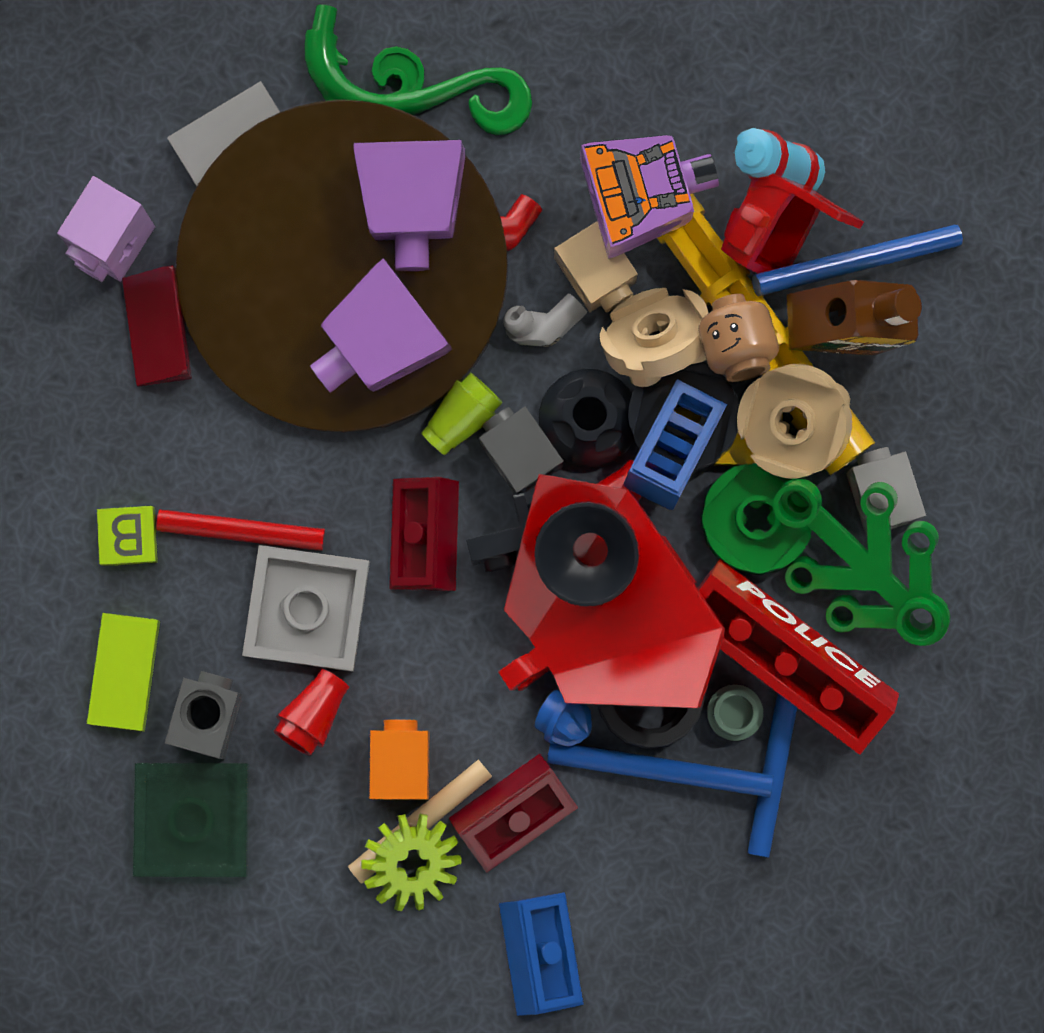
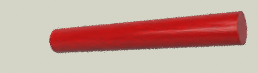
M159 509L156 529L159 532L323 551L325 529L162 509Z

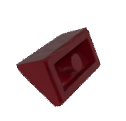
M174 265L122 278L137 387L192 379L184 316L179 300L176 268Z
M443 477L393 479L389 589L456 591L459 481Z
M538 754L450 816L449 820L483 869L488 873L578 809V807L541 754Z

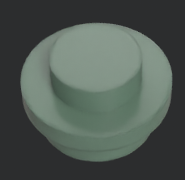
M728 685L719 689L711 697L707 707V719L710 727L718 736L730 741H740L749 738L759 729L763 720V706L757 694L748 687Z

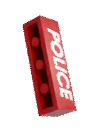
M718 560L698 586V590L725 628L720 650L861 755L895 713L899 693L723 560Z

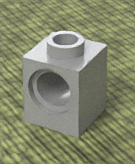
M884 447L856 457L859 466L852 467L846 474L866 537L867 516L861 509L860 501L867 487L875 482H885L891 485L897 493V505L890 515L891 529L920 521L926 516L906 451L891 456L889 448ZM880 493L870 495V502L874 507L879 509L888 507V500L884 495Z

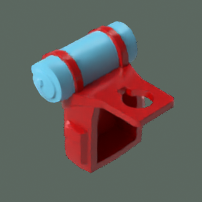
M751 128L738 135V143L735 149L736 165L743 173L749 176L751 182L740 208H734L726 226L725 239L721 250L729 257L756 273L792 265L820 210L840 222L861 229L864 223L863 220L816 192L822 184L825 166L824 160L809 146L795 142L791 143L784 140L778 133L765 129Z

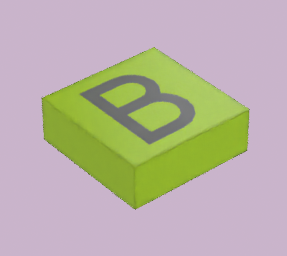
M140 506L97 509L99 564L101 566L158 563L155 507Z

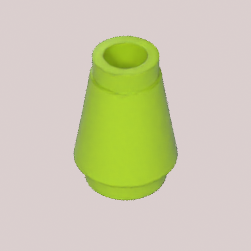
M470 372L462 382L456 380L428 422V426L421 434L439 452L446 455L452 448H455L480 430L487 420L496 415L494 412L503 402L489 387Z

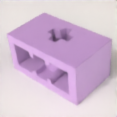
M92 176L57 234L68 246L65 255L75 261L74 265L78 269L100 282H103L107 274L121 282L154 230L155 225L140 203Z

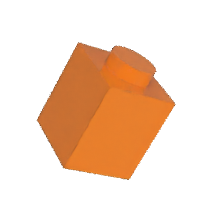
M384 720V731L370 730V799L429 800L430 732L418 731V720Z

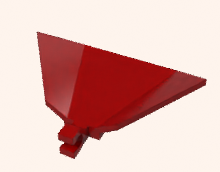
M538 474L504 607L507 615L525 633L535 648L498 671L510 690L518 688L519 691H523L550 670L554 675L565 703L700 708L723 641L725 628L696 587L695 583L697 582L667 538L661 536L631 490ZM591 501L602 503L617 510L630 523L639 543L640 557L638 569L632 582L622 594L609 602L597 606L574 605L558 598L541 580L535 563L536 539L544 523L562 507L576 502ZM586 533L581 535L575 543V554L583 564L597 566L605 561L608 548L604 539L599 535Z

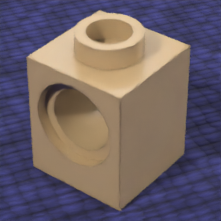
M597 221L554 248V259L589 312L600 306L603 307L605 312H609L615 309L621 302L633 296L630 287L636 284L638 273L625 253L608 259Z

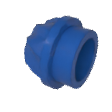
M556 689L541 706L534 727L545 734L544 739L546 742L552 745L556 743L570 747L580 743L590 735L592 729L591 710L587 704L565 703L561 692Z

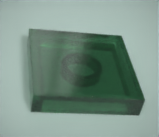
M135 763L133 877H247L249 764Z

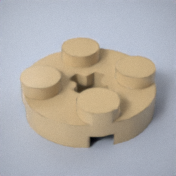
M655 288L633 295L628 300L617 305L610 313L611 325L607 328V331L602 327L600 332V342L609 365L619 374L629 376L631 383L635 386L648 387L657 383L663 376L673 374L691 364L706 360L698 326L702 318L709 312L704 300L699 295L683 289L685 297L669 296L667 288ZM658 330L660 331L659 334L651 335V336L649 335V334H651L652 332H655V331H658Z
M789 364L772 369L754 381L741 398L737 413V428L741 440L745 438L747 447L753 453L751 457L756 464L773 475L798 479L822 471L841 456L850 439L852 430V414L849 407L850 396L844 386L836 383L830 375L813 366ZM795 407H798L803 411V417L807 419L808 425L807 428L800 429L797 435L793 436L789 433V424L786 421H782V413L792 412Z

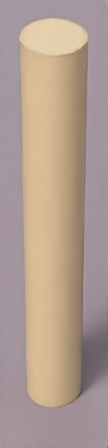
M478 759L408 816L409 827H416L419 814L421 813L428 815L427 829H429L487 782L492 775ZM397 825L391 831L395 832L396 830L400 829L399 825ZM385 837L380 839L377 843L382 844V842L385 840ZM370 849L348 866L349 870L361 884L376 873V871L361 868V860L376 858V853Z

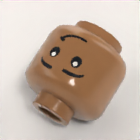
M743 294L727 295L715 300L712 303L713 311L704 316L698 326L710 369L716 374L726 375L727 380L730 382L749 380L769 371L771 368L769 362L778 354L779 343L768 308L761 302L746 301Z

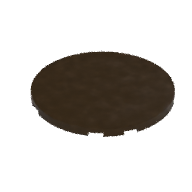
M358 100L319 101L293 107L257 123L235 139L210 165L191 197L181 224L176 258L177 287L185 322L199 352L221 381L241 399L276 419L302 428L342 433L387 427L427 410L447 395L456 380L462 382L475 367L487 349L504 306L508 280L507 246L503 223L487 184L472 161L465 155L453 238L429 239L428 270L398 271L395 270V240H375L370 234L354 154V143L450 140L442 132L411 114L383 104ZM384 259L451 346L452 350L446 355L374 392L364 384L356 373L330 393L310 367V365L336 346L321 324L369 271Z

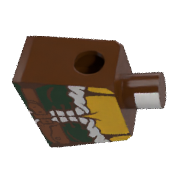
M850 280L787 294L789 350L877 355L914 343L918 338V317L922 310L921 299L912 285L864 280ZM838 311V317L846 315L840 325L835 326L830 321L829 313Z

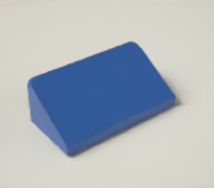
M565 892L499 903L517 1015H537L584 1005Z

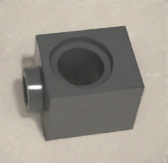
M526 406L516 413H513L510 407L505 408L482 425L487 433L479 437L480 446L514 494L523 491L525 494L534 488L538 474L551 476L563 468L564 461Z
M200 671L198 681L183 677L165 744L225 759L243 694L230 691L233 680ZM210 697L216 700L220 707V718L212 728L202 730L193 722L192 709L199 700Z

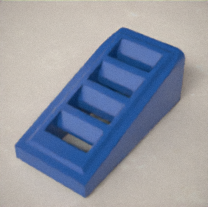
M677 379L636 456L623 485L627 489L668 510H674L727 404ZM679 405L699 416L705 417L707 420L704 426L674 412L676 406ZM666 425L695 439L694 445L664 431ZM658 446L686 461L682 466L653 450Z

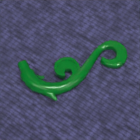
M316 5L312 29L307 30L305 35V62L311 79L325 101H366L383 104L408 114L416 115L485 83H493L504 87L509 92V102L503 110L497 112L487 110L481 104L479 95L472 96L468 104L472 118L484 132L496 136L508 135L520 129L529 118L532 108L531 90L524 78L514 70L503 67L483 68L423 88L425 70L420 58L410 50L397 46L383 49L374 58L371 72L375 83L380 89H385L387 82L391 78L400 79L402 86L399 91L390 94H376L355 86L345 77L339 65L346 66L348 59L336 48L338 36L333 33L337 9L328 5Z

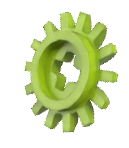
M406 814L397 816L400 829L392 832L385 823L378 827L385 837L382 844L368 839L365 847L375 852L376 858L361 860V868L376 871V875L365 880L364 883L367 889L383 885L384 889L375 898L379 903L383 904L396 894L397 899L394 909L402 911L409 896H414L416 909L422 910L424 909V892L429 891L435 899L440 901L444 897L437 888L436 883L438 881L449 884L456 883L457 877L444 870L445 868L461 864L462 858L460 855H446L447 852L458 844L455 835L444 841L440 840L446 828V824L441 820L430 831L427 829V814H419L416 827H409ZM415 849L421 859H427V864L417 868L416 876L410 878L407 877L406 871L403 868H397V863L407 859L408 851Z

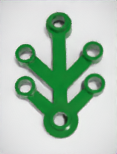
M802 478L791 479L784 483L773 500V510L778 520L792 528L808 526L849 565H820L811 557L800 556L790 564L785 573L786 583L792 591L806 594L814 589L870 590L878 592L890 604L861 606L860 602L851 595L835 597L826 610V621L837 632H849L854 628L896 629L904 640L918 646L931 645L943 638L950 625V611L945 601L933 593L932 553L938 544L939 535L932 524L925 521L914 522L909 525L902 537V548L910 556L908 589L892 573L890 515L897 505L898 497L891 485L885 482H875L867 487L861 497V509L867 516V550L821 506L822 496L815 484ZM796 491L804 493L809 499V506L799 507L795 505L792 501L791 493ZM873 493L884 495L888 500V507L884 509L874 507L870 502V495ZM917 532L925 534L929 539L930 545L925 548L915 546L911 541V534ZM800 567L806 568L811 572L813 580L811 582L800 581L795 575V569ZM839 606L847 607L851 610L853 619L849 621L839 620L835 614V608ZM916 609L927 610L932 616V621L920 623L915 619L913 611Z

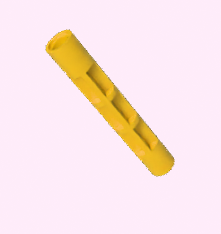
M690 194L694 208L691 221L658 237V241L661 244L666 243L702 292L700 297L704 300L706 306L710 304L712 306L715 300L727 295L743 294L746 301L761 302L768 308L779 343L778 354L769 362L770 370L789 364L813 366L803 351L789 350L788 327L785 328L763 296L755 294L752 281L748 277L751 274L749 269L739 265L738 262L721 250L723 242L703 216L705 209L694 194ZM795 407L790 412L794 418L791 423L799 431L802 428H807L808 422L803 417V411ZM852 410L850 439L841 456L829 467L825 468L829 475L840 470L875 444V441Z

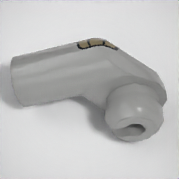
M568 293L548 313L526 311L524 306H514L505 313L503 325L507 336L519 345L549 347L556 344L587 314V311L574 296Z

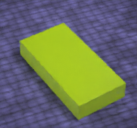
M102 613L87 724L145 732L160 626L159 620Z

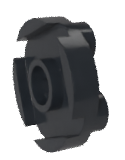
M704 362L691 364L678 372L663 376L657 383L651 386H636L631 396L628 413L629 427L635 445L640 451L677 379L727 404L693 472L714 466L730 450L738 433L737 413L739 402L737 396L734 394L732 386L725 380V377L722 374L713 372L708 364ZM701 416L698 424L704 426L707 419ZM666 425L664 431L692 445L696 441L689 437V435L669 425ZM658 446L653 450L682 466L686 461Z

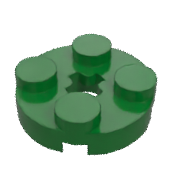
M756 463L735 466L715 481L704 500L701 526L709 549L718 559L723 560L736 571L762 575L783 569L804 551L811 538L812 530L808 526L792 528L784 525L778 520L773 510V500L776 493L784 483L791 480L790 478L773 475L759 467ZM799 491L791 493V498L795 505L799 507L809 506V499L804 493ZM748 505L756 510L762 505L768 507L771 513L766 520L771 525L770 530L763 532L757 528L753 532L748 531L744 526L748 519L743 513L744 508Z

